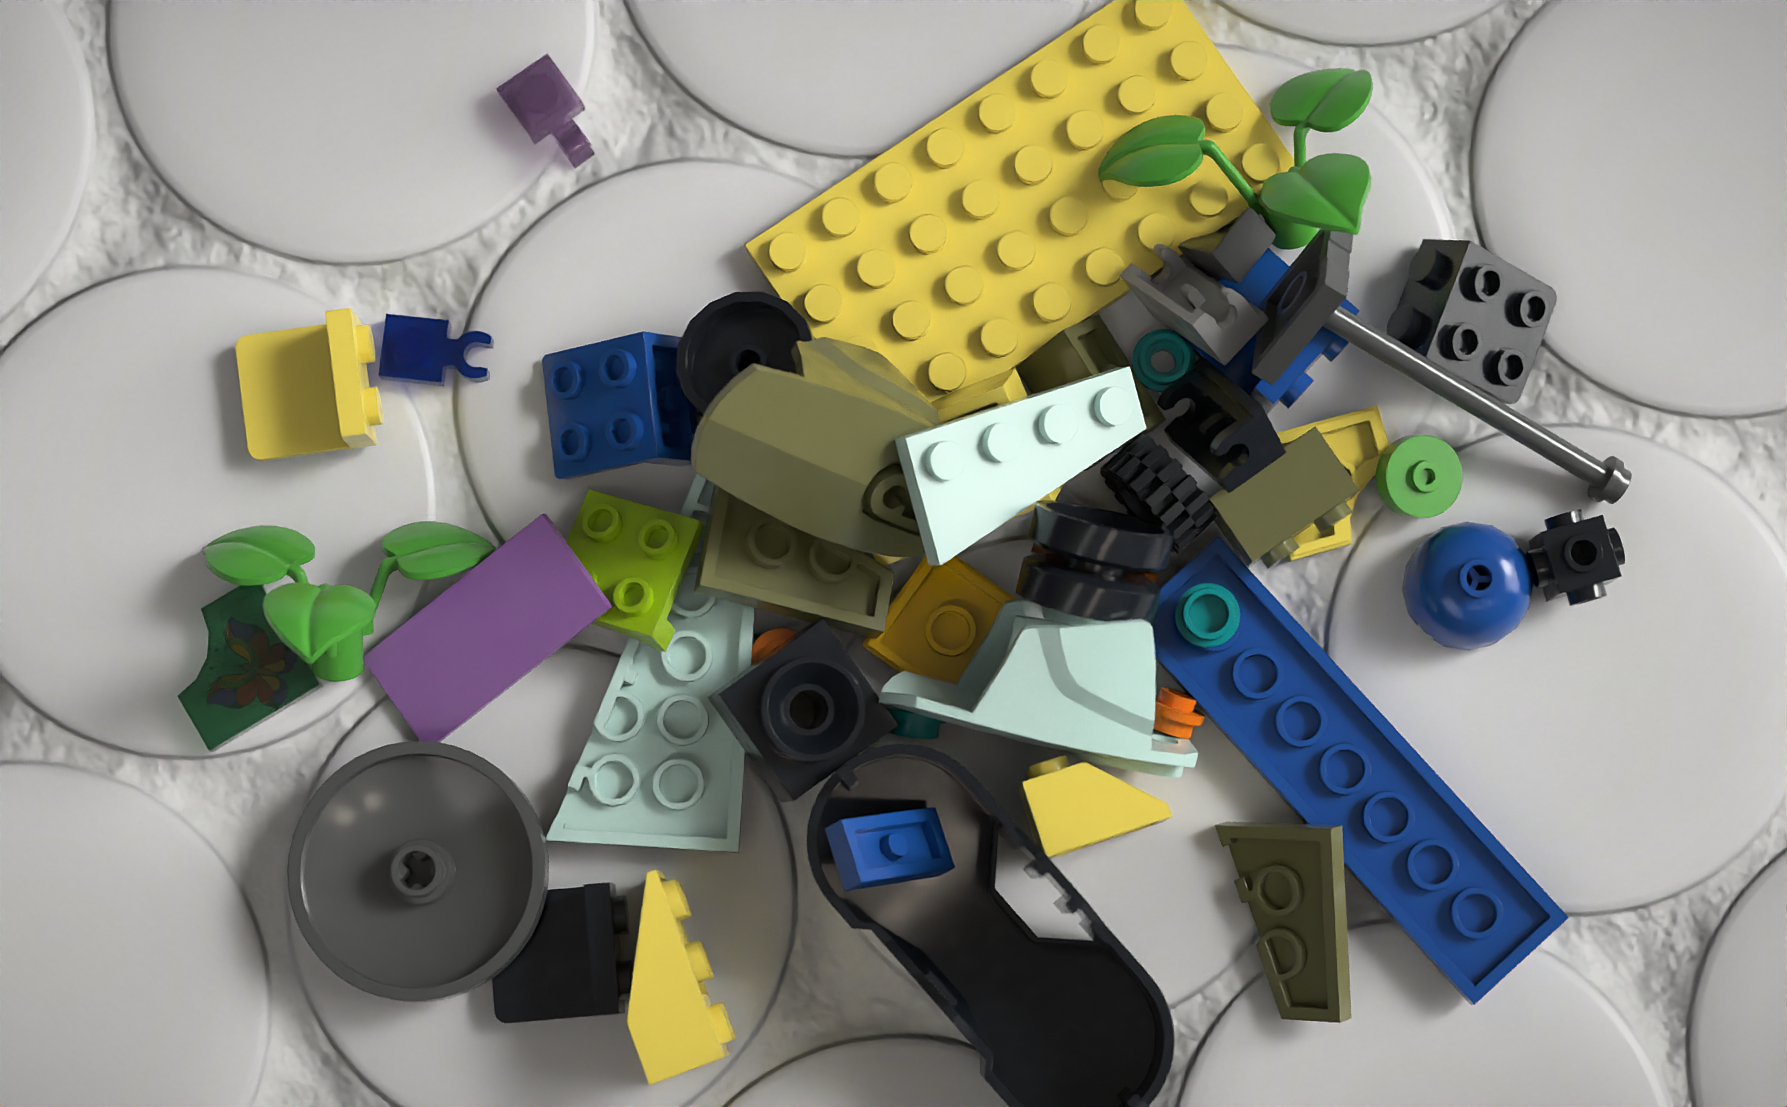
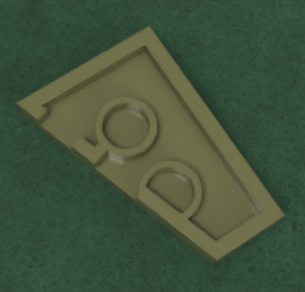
M1228 821L1215 825L1222 847L1229 846L1240 878L1234 880L1241 903L1248 902L1260 936L1256 946L1281 1019L1341 1023L1350 1019L1351 998L1342 825Z

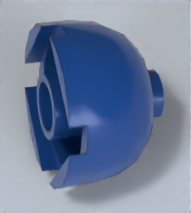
M1465 521L1441 527L1419 544L1405 566L1402 591L1408 614L1416 625L1419 624L1425 633L1434 638V641L1444 647L1473 650L1497 643L1518 627L1530 607L1533 576L1528 557L1511 536L1492 525ZM1466 575L1471 579L1470 585L1467 583ZM1484 583V590H1476L1478 584Z

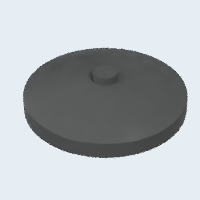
M407 741L389 744L370 750L343 765L321 785L308 802L298 821L289 851L287 870L290 903L300 931L312 951L334 974L347 983L367 993L397 1001L431 1002L449 999L480 987L497 976L518 956L531 938L542 914L548 891L549 856L546 839L538 816L526 795L509 776L486 759L460 747L440 742Z

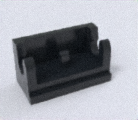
M1201 357L1192 363L1193 370L1162 392L1157 405L1166 411L1175 407L1178 401L1189 398L1190 406L1186 413L1176 417L1164 431L1169 441L1230 493L1283 456L1286 451L1263 406L1205 358Z

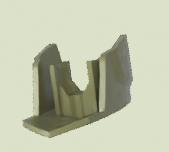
M826 337L807 342L796 341L791 349L797 374L791 371L788 373L752 364L734 377L714 398L698 424L693 440L691 466L695 472L740 500L820 539L858 551L892 557L916 558L925 553L894 439L941 423L938 411L882 354L866 347Z

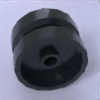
M734 292L710 302L690 320L678 344L676 372L685 397L702 419L714 398L734 377L752 364L788 373L791 371L797 374L791 349L796 341L807 342L816 338L813 336L806 320L787 301L765 292Z
M1039 500L1035 504L1028 536L1040 547L1056 554L1035 553L1024 557L1015 593L1041 606L1078 617L1103 622L1143 619L1148 621L1150 625H1153L1161 589L1154 581L1135 572H1157L1167 568L1175 533L1155 523L1114 511L1070 502Z

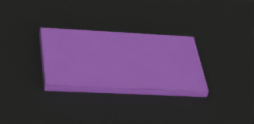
M545 513L538 516L363 656V660L420 741L441 742L608 612L613 606Z

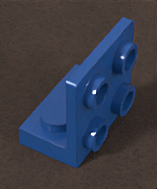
M642 331L544 355L542 366L556 478L572 479L641 463L672 466L691 464L692 444L698 425L696 409L685 397L676 372L678 344L682 337Z

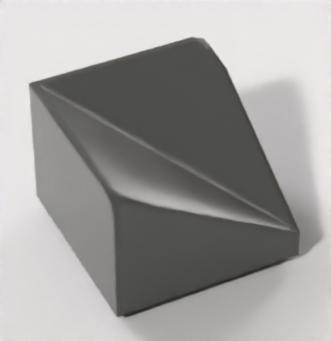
M1247 207L1233 223L1214 233L1188 239L1182 242L1178 248L1197 269L1208 276L1239 284L1274 241L1276 234L1254 209Z

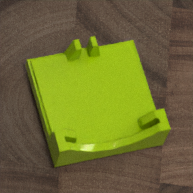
M589 489L566 542L613 606V608L592 624L624 634L656 650L666 652L675 632V628L667 620V617L705 529L703 523L700 520Z

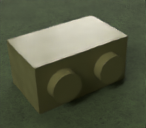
M1316 426L1285 446L1286 453L1232 492L1228 493L1222 488L1209 497L1208 502L1216 510L1217 519L1214 520L1247 568L1262 560L1267 569H1269L1299 548L1294 537L1314 524L1319 532L1323 533L1353 512L1346 502L1352 499L1359 489Z

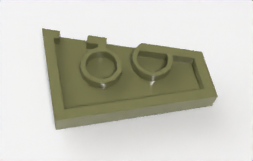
M714 484L693 592L809 622L824 619L829 627L875 639L884 633L894 578L893 571L861 551L820 539L788 525Z

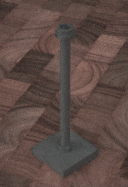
M1320 229L1261 301L1260 310L1265 313L1269 320L1257 331L1251 373L1271 385L1276 383L1323 326L1589 484L1587 494L1597 502L1604 500L1609 504H1614L1627 490L1632 474L1624 468L1622 460L1615 456H1610L1601 462L1340 307L1348 292L1350 272L1348 269L1350 253L1352 252L1353 234Z

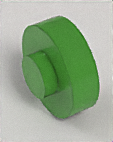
M1430 435L1405 436L1392 442L1382 453L1376 469V485L1383 502L1393 512L1408 518H1430L1445 512L1457 499L1462 485V467L1452 447L1440 438Z

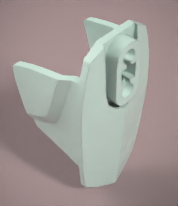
M1024 598L1006 601L1001 606L987 635L956 684L903 671L893 676L883 686L879 699L880 703L958 726L1020 742L1066 751L1071 756L1086 762L1146 774L1179 778L1182 776L1184 767L1195 768L1198 751L1188 739L1171 736L1153 729L1156 689L1153 628L1148 621L1143 619L1103 622L1047 608Z

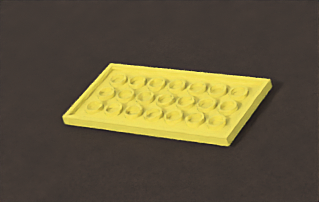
M1114 0L745 244V249L778 298L787 301L806 320L816 339L826 337L866 347L882 354L929 402H933L958 389L1013 368H1018L1019 364L1059 332L1096 316L1132 292L1120 277L1121 273L1131 263L1149 274L1150 279L1160 273L1164 264L1163 260L1155 254L1154 246L1156 244L1166 245L1182 258L1185 255L1178 248L1182 242L1214 233L1233 223L1247 207L1249 208L1244 197L1215 161L1207 155H1203L1202 163L1192 174L1181 181L1169 185L1139 187L1115 180H1103L1100 182L1098 170L1105 155L1113 144L1133 127L1150 119L1169 115H1185L1199 118L1203 121L1206 129L1203 140H1211L1216 143L1257 195L1261 193L1262 185L1266 179L1278 173L1288 172L1289 168L1294 166V158L1183 0Z

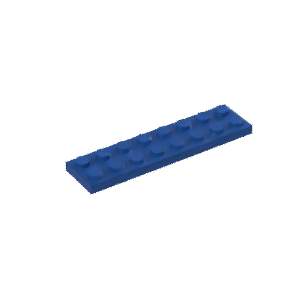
M1219 536L1160 588L1161 594L1154 623L1151 625L1153 628L1155 660L1186 694L1197 700L1196 705L1305 824L1342 825L1344 867L1470 1005H1475L1569 918ZM1202 583L1218 584L1229 590L1237 600L1240 609V622L1235 634L1224 644L1213 648L1198 647L1188 642L1180 634L1175 621V610L1181 596L1191 587Z

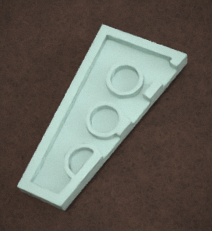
M1130 366L1117 367L894 439L929 565H942L1145 430L1146 425Z

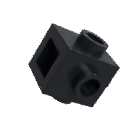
M1581 509L1545 519L1544 522L1547 530L1540 532L1528 541L1531 550L1526 552V556L1528 557L1533 576V583L1536 588L1542 587L1546 602L1567 596L1569 605L1575 606L1607 596L1604 585L1622 577L1619 565L1625 564L1624 548L1617 530L1614 527L1607 529L1603 515L1584 520ZM1575 543L1582 544L1588 565H1579L1572 559L1571 548Z

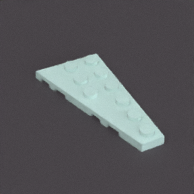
M696 473L680 512L682 516L700 520L705 529L714 483ZM705 529L667 617V620L675 628L667 651H659L631 637L628 638L594 720V726L578 764H576L568 783L567 792L557 816L549 829L546 841L739 853L746 752L707 697L751 666L755 608L693 592Z

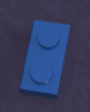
M935 807L842 819L825 828L845 891L939 877L955 868Z

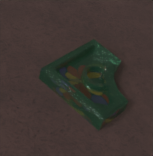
M240 585L201 608L209 631L207 658L196 680L177 697L208 750L211 752L218 750L323 687L319 678L312 672V666L290 649L273 631L266 620L263 612V600L268 592L264 585Z

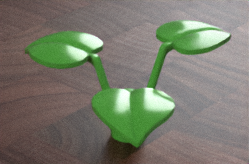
M1349 68L1322 69L1292 78L1275 92L1270 102V112L1273 120L1282 126H1296L1293 133L1294 166L1289 168L1288 172L1278 173L1266 179L1259 195L1253 191L1215 142L1203 140L1206 132L1203 121L1199 118L1185 115L1153 118L1126 132L1113 144L1105 155L1098 170L1100 182L1103 180H1115L1139 187L1169 185L1181 181L1192 174L1202 163L1203 155H1207L1215 161L1244 197L1249 208L1254 209L1258 215L1263 214L1265 223L1276 234L1272 242L1275 247L1284 250L1301 248L1307 245L1320 229L1357 235L1360 229L1362 210L1371 187V174L1367 163L1360 157L1341 153L1318 155L1306 162V136L1310 129L1331 133L1353 123L1364 112L1370 102L1373 91L1371 75L1363 69L1358 71Z
M420 521L403 525L392 530L382 539V552L388 558H385L380 563L370 594L368 595L363 590L348 585L329 586L328 584H321L318 587L309 584L306 573L300 565L308 563L315 558V546L306 536L289 528L266 525L242 528L215 539L207 547L203 548V554L205 555L206 565L209 570L219 578L230 583L243 586L265 585L276 582L285 575L294 580L295 583L281 585L271 590L263 600L265 618L273 631L290 649L308 664H312V672L315 676L323 680L335 682L354 679L363 672V636L373 634L374 632L373 619L388 577L392 572L399 570L404 577L412 580L442 578L470 568L482 562L496 551V547H493L486 539L456 525L435 521Z

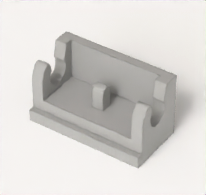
M1156 244L1154 246L1155 254L1163 260L1164 264L1161 273L1156 278L1150 279L1149 274L1132 263L1121 273L1120 277L1153 317L1223 365H1226L1269 318L1263 311L1246 301L1238 292L1231 288H1226L1190 263L1186 265L1174 250L1166 245Z

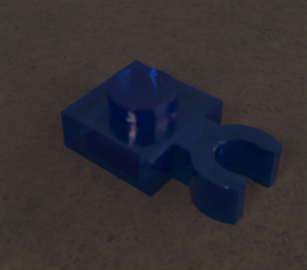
M386 314L378 376L381 380L444 386L446 369H456L462 377L469 381L485 382L490 380V371L488 368L470 366L467 363V355L474 347L493 348L494 340L492 336L481 331H470L458 339H450L452 324L449 320Z

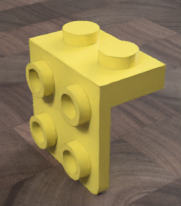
M351 308L325 311L326 324L245 335L236 342L235 350L247 448L249 454L254 459L268 461L377 445L375 425L383 424L382 403L378 387L369 386L367 363L375 362L373 335L370 325H362L360 319Z

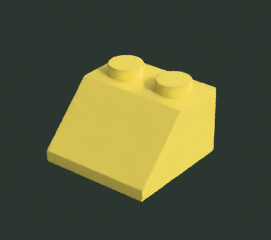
M1066 755L1030 766V770H1027L1029 780L1021 782L1017 789L1035 844L1049 859L1162 823L1172 817L1167 803L1086 762L1070 766Z

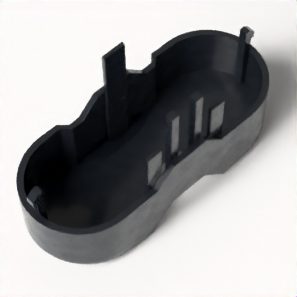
M893 744L870 749L847 761L830 776L816 797L807 828L808 859L817 885L829 903L852 929L871 930L979 1052L980 1074L1009 1107H1149L1166 1082L1172 1065L1175 1047L1173 1019L1162 991L1149 973L1105 925L1085 898L1047 855L1012 820L982 784L963 765L950 756L932 748L912 744ZM930 807L936 808L955 865L954 869L939 877L849 891L844 890L825 828L842 819ZM998 833L1013 850L1021 849L1031 860L1023 868L1031 879L1045 876L1062 896L1053 904L1061 913H1077L1082 919L1078 924L1093 940L1037 937L995 889Z

